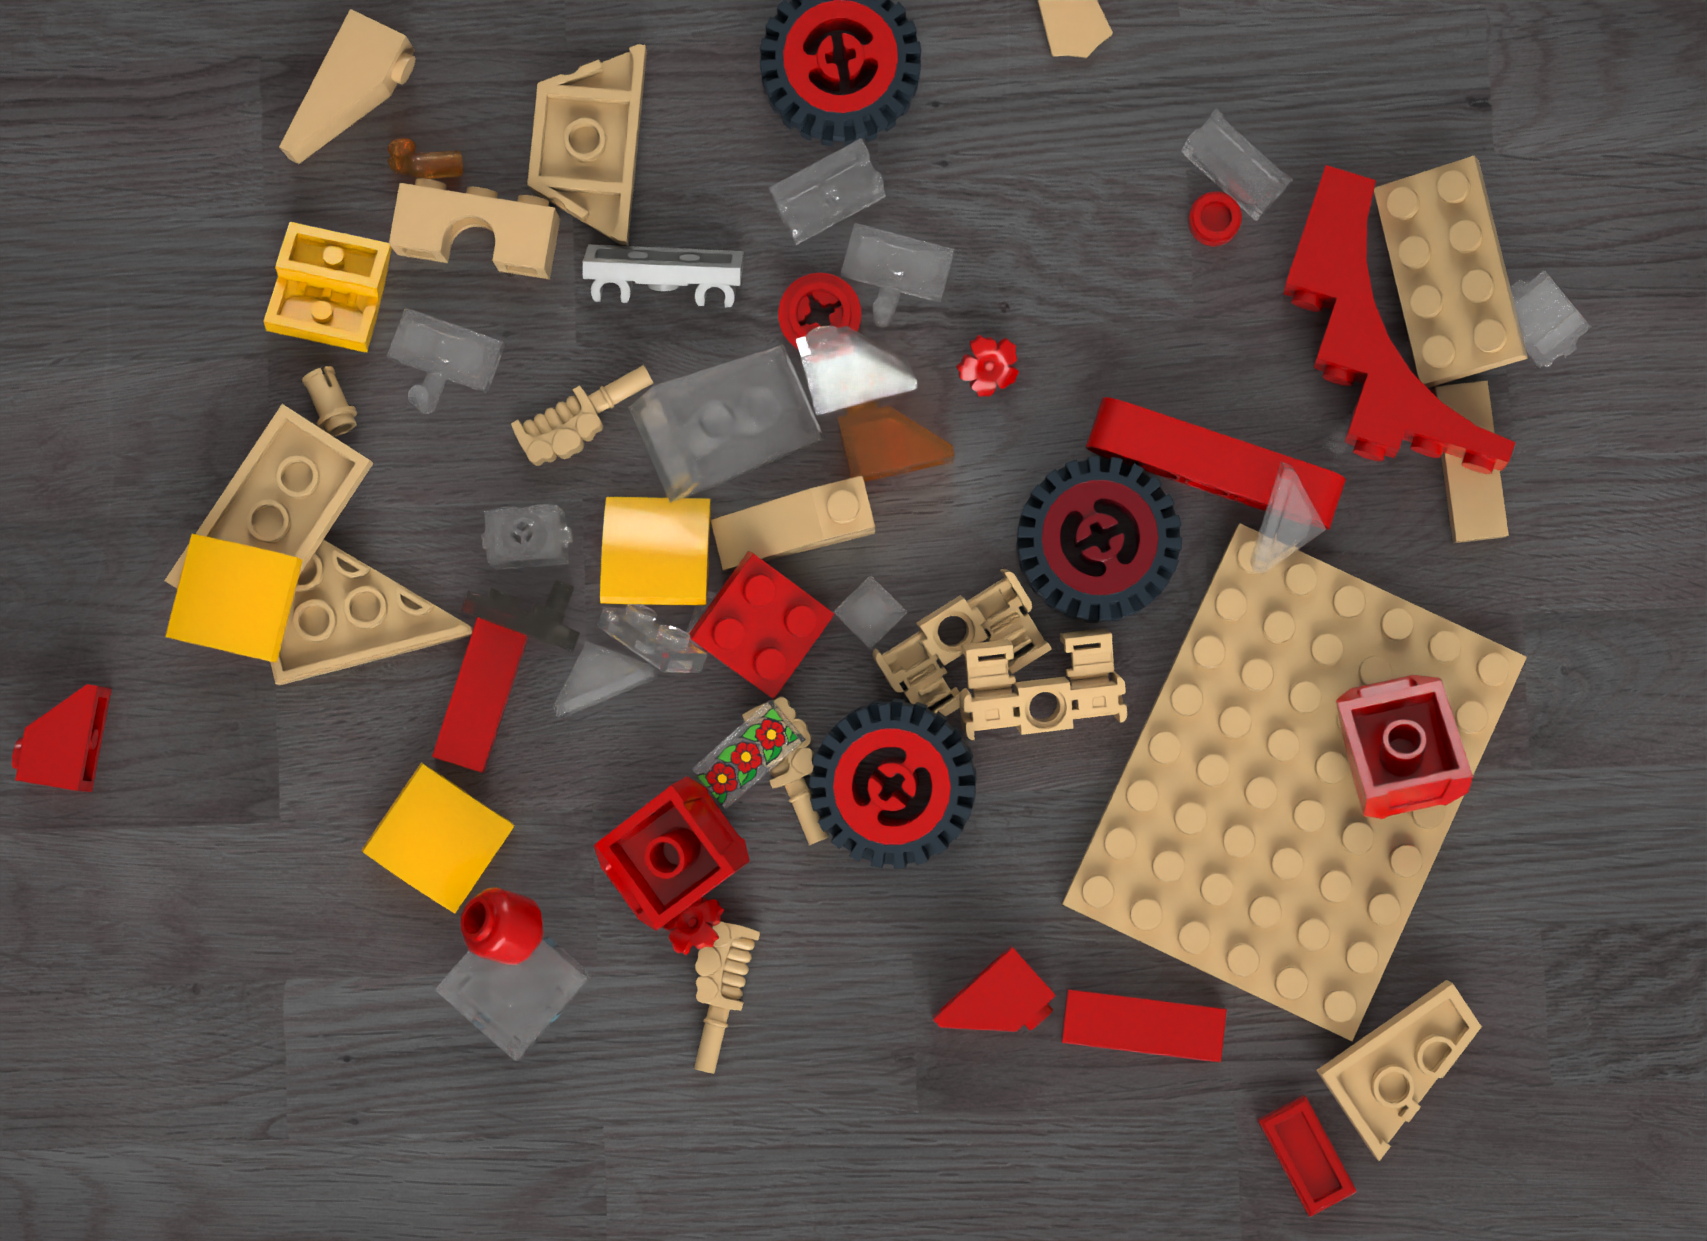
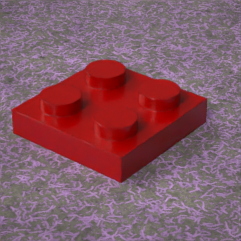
M748 551L687 637L767 696L775 699L835 614L761 558Z

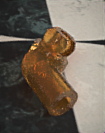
M407 138L393 140L387 147L390 155L387 163L396 174L424 179L460 177L463 174V159L460 150L415 153L416 145L414 141Z

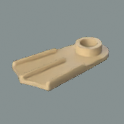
M1037 0L1050 52L1053 57L1074 56L1087 58L1101 43L1112 36V30L1097 0Z

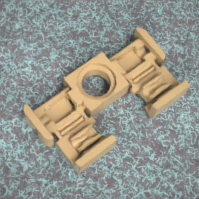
M1001 569L1000 571L1004 576L1003 579L968 601L959 595L918 621L916 624L920 631L882 655L877 649H874L872 657L885 675L889 685L896 692H904L911 704L919 702L927 705V709L951 694V698L930 710L936 714L939 711L944 716H947L960 708V692L957 687L950 690L942 676L948 673L944 666L963 654L961 645L980 643L986 639L989 641L1008 639L1013 644V652L1015 653L1032 643L1033 646L1014 657V659L1008 660V672L1014 674L1052 650L1028 614L1032 609V602L1014 573L1007 569ZM1022 606L1028 613L1023 615L1019 607ZM950 616L962 618L966 625L964 638L954 645L943 643L938 636L940 623ZM984 629L988 630L991 635L990 637L987 636ZM938 659L944 666L940 668L936 660ZM903 681L907 689L903 690L899 683Z
M1106 628L1060 633V641L1064 644V651L1071 653L1072 669H1066V676L1070 677V682L1065 676L1016 682L1015 676H1009L1008 660L1014 659L1013 644L1008 639L961 645L966 661L967 687L973 689L974 696L971 697V693L967 688L961 690L959 694L961 726L966 736L971 740H975L974 731L1016 726L1021 735L1073 729V719L1114 715L1120 723L1124 722L1127 718V705L1122 700V694L1126 693L1123 678L1114 672L1112 633ZM1099 643V646L1077 649L1073 647L1075 645ZM997 654L1005 655V657L982 660L978 659V657L980 656H989ZM1110 672H1111V679H1112V681H1109V678H1108V675H1109ZM1042 692L1054 694L1057 700V707L1052 715L1044 719H1037L1031 716L1029 707L1033 697Z

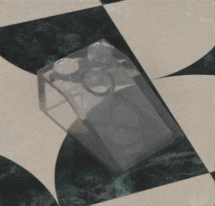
M784 344L652 386L629 407L670 503L719 486L825 439Z

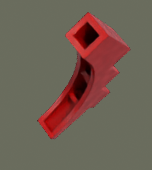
M1325 165L1283 294L1293 297L1291 302L1305 310L1320 312L1322 307L1333 310L1314 368L1323 371L1322 377L1338 385L1352 386L1353 381L1363 384L1344 443L1353 445V453L1374 461H1383L1385 456L1395 458L1402 440L1412 442L1411 450L1425 456L1440 458L1443 452L1462 458L1461 465L1475 472L1492 474L1493 469L1503 471L1510 461L1516 442L1476 426L1442 403L1411 372L1387 334L1374 302L1367 265V219L1376 180Z

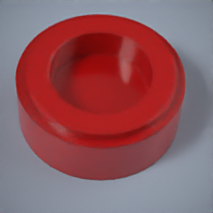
M1218 191L1208 192L1200 196L1194 202L1188 216V226L1191 234L1197 241L1207 246H1221L1228 243L1236 235L1242 222V213L1237 201L1230 195Z

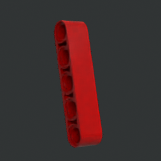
M1108 397L1101 399L1086 444L1087 450L1104 458L1123 459L1122 463L1129 466L1136 464L1144 468L1143 471L1303 525L1329 530L1346 482L1345 477L1331 470L1119 399Z

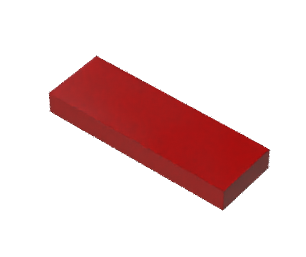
M480 607L432 757L485 773L533 623Z
M1067 989L1061 1042L1221 1063L1227 1009Z

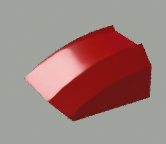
M1405 676L1351 688L1336 699L1349 765L1364 816L1384 819L1391 815L1437 805L1446 806L1469 793L1473 774L1440 677Z
M688 776L670 785L593 845L601 869L636 917L654 931L667 924L750 862L745 839L741 838L709 795L708 789Z

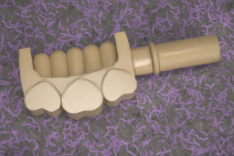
M642 365L604 387L601 386L599 390L588 396L579 385L572 389L576 396H569L566 403L563 401L558 402L555 409L552 407L547 408L545 415L537 414L534 417V421L529 419L522 425L519 420H516L511 425L521 447L533 465L540 466L544 462H554L557 456L561 459H568L573 454L580 453L583 450L584 441L589 442L593 440L595 434L603 430L604 425L598 415L600 412L609 407L613 408L615 404L654 382L645 366Z
M779 697L776 700L742 714L745 723L751 722L750 726L757 723L761 724L763 719L767 718L760 717L773 708L783 720L780 723L783 724L784 729L788 726L798 739L788 746L786 737V744H783L781 754L767 765L771 766L769 772L774 777V779L769 781L774 789L785 786L790 798L789 802L794 807L809 845L828 838L827 832H823L818 823L820 817L817 810L813 811L810 800L812 798V791L808 789L804 777L811 775L813 772L814 752L809 749L813 739L808 731V725L803 720L797 719L798 713L790 707V702L784 697ZM760 746V751L763 754V747Z
M723 921L718 925L712 926L718 933L719 939L714 942L713 947H704L699 950L698 960L695 964V970L701 975L696 979L698 989L696 998L701 1003L709 1004L707 1016L703 1020L705 1024L694 1069L713 1074L715 1073L725 1028L728 1027L729 1011H742L743 1001H739V999L743 996V991L740 988L744 987L746 983L743 975H746L749 971L746 963L752 959L749 951L753 950L755 946L753 940H759L760 936L759 931Z

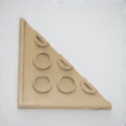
M323 539L298 577L277 663H270L275 684L283 685L469 637L472 635L473 627Z

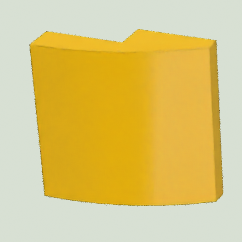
M289 222L275 266L278 278L263 321L266 331L367 353L385 286L392 249L389 243Z
M606 497L601 556L600 603L706 605L709 575L708 551L711 499Z
M191 534L165 637L277 663L303 559L248 545Z
M421 762L362 848V852L455 914L515 825L470 796L464 789Z

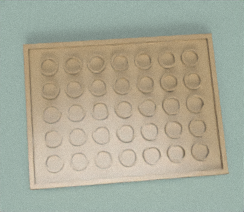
M1239 523L1231 536L1061 904L1347 1040L1353 1041L1464 796L1446 806L1437 805L1391 815L1384 819L1364 816L1349 765L1336 699L1351 688L1405 676L1440 677L1472 774L1474 775L1527 657Z

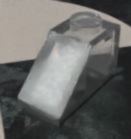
M821 326L809 331L805 337L796 339L809 395L816 415L918 389L908 359L848 326L839 328L835 326Z

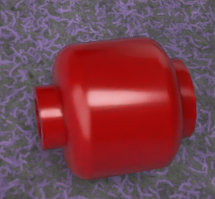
M502 888L485 889L467 903L461 915V932L469 951L481 958L502 964H520L531 956L543 937L542 912L537 903L525 895Z

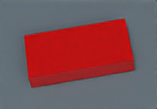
M1302 1095L1257 1119L1309 1217L1357 1192L1306 1096Z

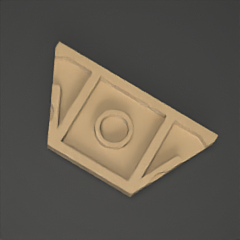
M640 44L630 47V52L601 63L598 59L580 66L573 74H560L537 84L527 184L534 193L616 243L627 246L629 243L647 57L646 45Z

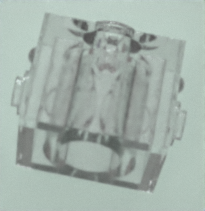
M1545 270L1530 282L1528 280L1523 282L1520 279L1510 287L1527 356L1537 369L1542 366L1550 367L1553 364V360L1558 356L1561 357L1563 355L1566 358L1578 348L1576 346L1578 343L1576 339L1592 328Z
M539 503L525 508L502 506L495 510H484L485 533H482L481 536L482 547L487 551L488 564L494 569L569 564L568 547L569 543L573 542L572 527H568L565 512L559 505ZM530 526L524 531L521 530L523 527ZM532 534L531 539L527 542V536ZM516 535L521 536V543L515 541Z

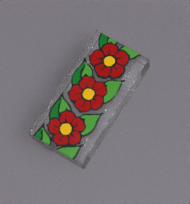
M770 700L697 763L692 770L726 809L806 739L776 703Z

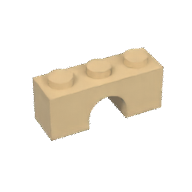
M424 178L416 179L415 185L399 183L389 245L397 255L448 263L451 245L455 237L467 228L483 227L495 235L492 261L498 271L550 279L560 217L555 207H548V200L531 195H519L517 201L498 199L497 192L481 187H467L466 193L446 190V184Z

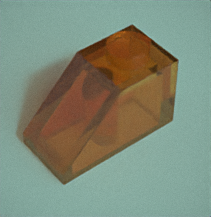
M876 401L863 402L847 407V415L838 417V427L850 478L863 476L865 483L954 462L953 445L890 406L878 408Z

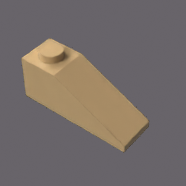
M352 9L349 10L279 146L289 160L300 164L388 99L398 83L403 85L408 80L415 64V56H413L415 50L407 36Z
M863 476L810 488L711 520L723 571L735 569L748 551L754 553L763 561H768L875 534V524Z

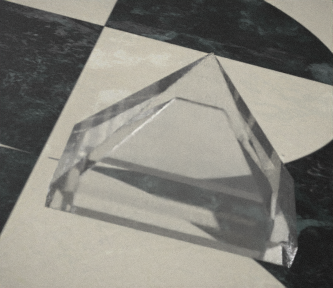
M1280 462L1251 556L1250 565L1252 570L1264 574L1326 530L1291 464Z
M586 641L553 708L556 716L563 719L656 680L659 677L655 668L650 664Z

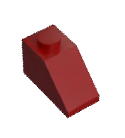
M87 684L25 727L23 738H18L12 754V767L17 769L15 781L92 792L112 689Z
M1009 946L940 1008L932 1018L940 1028L1017 1032L1025 1025L1031 1031L1052 1013L1054 1009L1048 1003L1056 995L1012 946Z

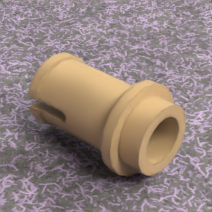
M326 366L323 369L324 375L321 368H318L306 374L302 378V382L307 388L320 417L317 420V426L335 437L352 430L357 425L354 419L357 415V410L354 406L348 405L335 376L334 368Z

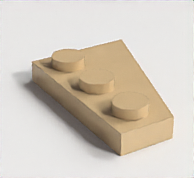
M1445 980L1316 1071L1370 1152L1380 1161L1391 1147L1388 1144L1405 1121L1408 1123L1420 1109L1419 1102L1435 1081L1446 1075L1481 1029V1025L1454 984Z

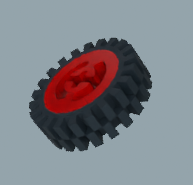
M783 0L777 6V15L775 18H769L765 26V38L761 40L760 68L765 94L769 97L770 106L775 114L779 113L782 116L783 123L790 130L795 127L801 132V137L809 141L813 137L821 139L822 145L833 147L834 142H844V147L856 146V140L865 138L866 142L877 139L878 132L883 129L888 132L896 125V119L900 115L904 117L910 108L911 99L915 97L921 70L920 41H917L915 24L913 20L908 21L906 9L900 2L895 5L890 0H791L790 2ZM831 31H850L862 36L869 43L862 45L854 36L841 33L843 57L848 62L849 88H854L860 82L864 71L870 69L876 72L870 83L855 93L834 95L820 90L812 83L813 80H821L827 88L840 91L838 67L836 63H833L834 55L831 35L821 42L816 54H806L808 47L815 39Z
M893 699L891 702L879 700L871 702L863 708L858 707L851 711L830 730L815 754L809 788H812L813 796L810 799L813 811L817 810L820 817L818 823L823 832L829 831L833 837L831 842L838 849L843 846L851 852L849 857L860 861L861 858L872 861L871 866L882 868L884 864L894 865V869L906 868L909 863L916 862L917 865L927 862L929 857L936 853L940 855L948 849L949 844L954 839L958 838L969 819L975 802L977 771L974 768L973 754L970 746H966L962 739L963 734L957 727L953 728L946 721V716L939 711L936 714L928 710L927 705L919 702L910 704L905 703V699ZM885 747L901 748L905 751L906 757H887L880 763L878 769L890 778L896 773L901 774L905 778L901 787L912 798L919 786L917 768H926L932 782V794L927 805L915 815L907 818L894 819L885 817L882 814V810H901L907 805L910 798L898 789H895L891 794L887 793L883 789L886 779L876 769L868 781L870 799L862 798L856 784V775L861 760L869 753Z

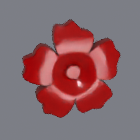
M978 335L976 339L969 342L974 356L964 355L962 362L956 366L959 378L964 381H970V387L976 391L979 397H990L994 393L996 385L1000 389H1005L1008 385L1015 382L1019 371L1012 366L1017 361L1015 354L1016 345L1007 338H1003L997 344L992 337L984 338Z
M703 896L663 926V929L671 932L668 939L676 953L687 955L692 945L697 949L714 946V942L719 939V935L711 926L718 925L721 922L720 916L724 909L720 906V902L716 899L706 901V898Z

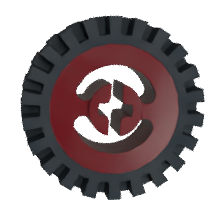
M1091 456L1085 461L1077 462L1076 459L1066 463L1065 467L1059 470L1054 469L1046 475L1045 480L1040 485L1037 484L1021 513L1016 544L1022 573L1027 577L1033 592L1045 601L1044 604L1053 610L1061 611L1065 617L1073 620L1075 618L1083 619L1087 623H1098L1099 621L1114 622L1140 612L1161 594L1179 563V552L1182 549V538H1180L1181 521L1179 515H1176L1173 506L1175 503L1170 494L1166 495L1160 488L1162 485L1160 481L1154 476L1150 478L1143 473L1144 468L1133 464V466L1122 463L1123 459L1111 457L1110 460H1102L1100 456ZM1098 504L1111 506L1122 512L1134 528L1137 541L1135 555L1129 564H1121L1118 561L1117 555L1124 543V534L1121 533L1108 541L1106 545L1107 552L1101 553L1098 546H1092L1081 552L1079 557L1083 562L1091 566H1099L1103 570L1102 576L1084 574L1074 568L1066 559L1060 542L1061 528L1066 519L1071 516H1075L1080 520L1081 524L1074 537V547H1077L1089 540L1092 528H1096L1100 534H1106L1116 529L1118 521L1114 517L1097 513L1094 509V506Z

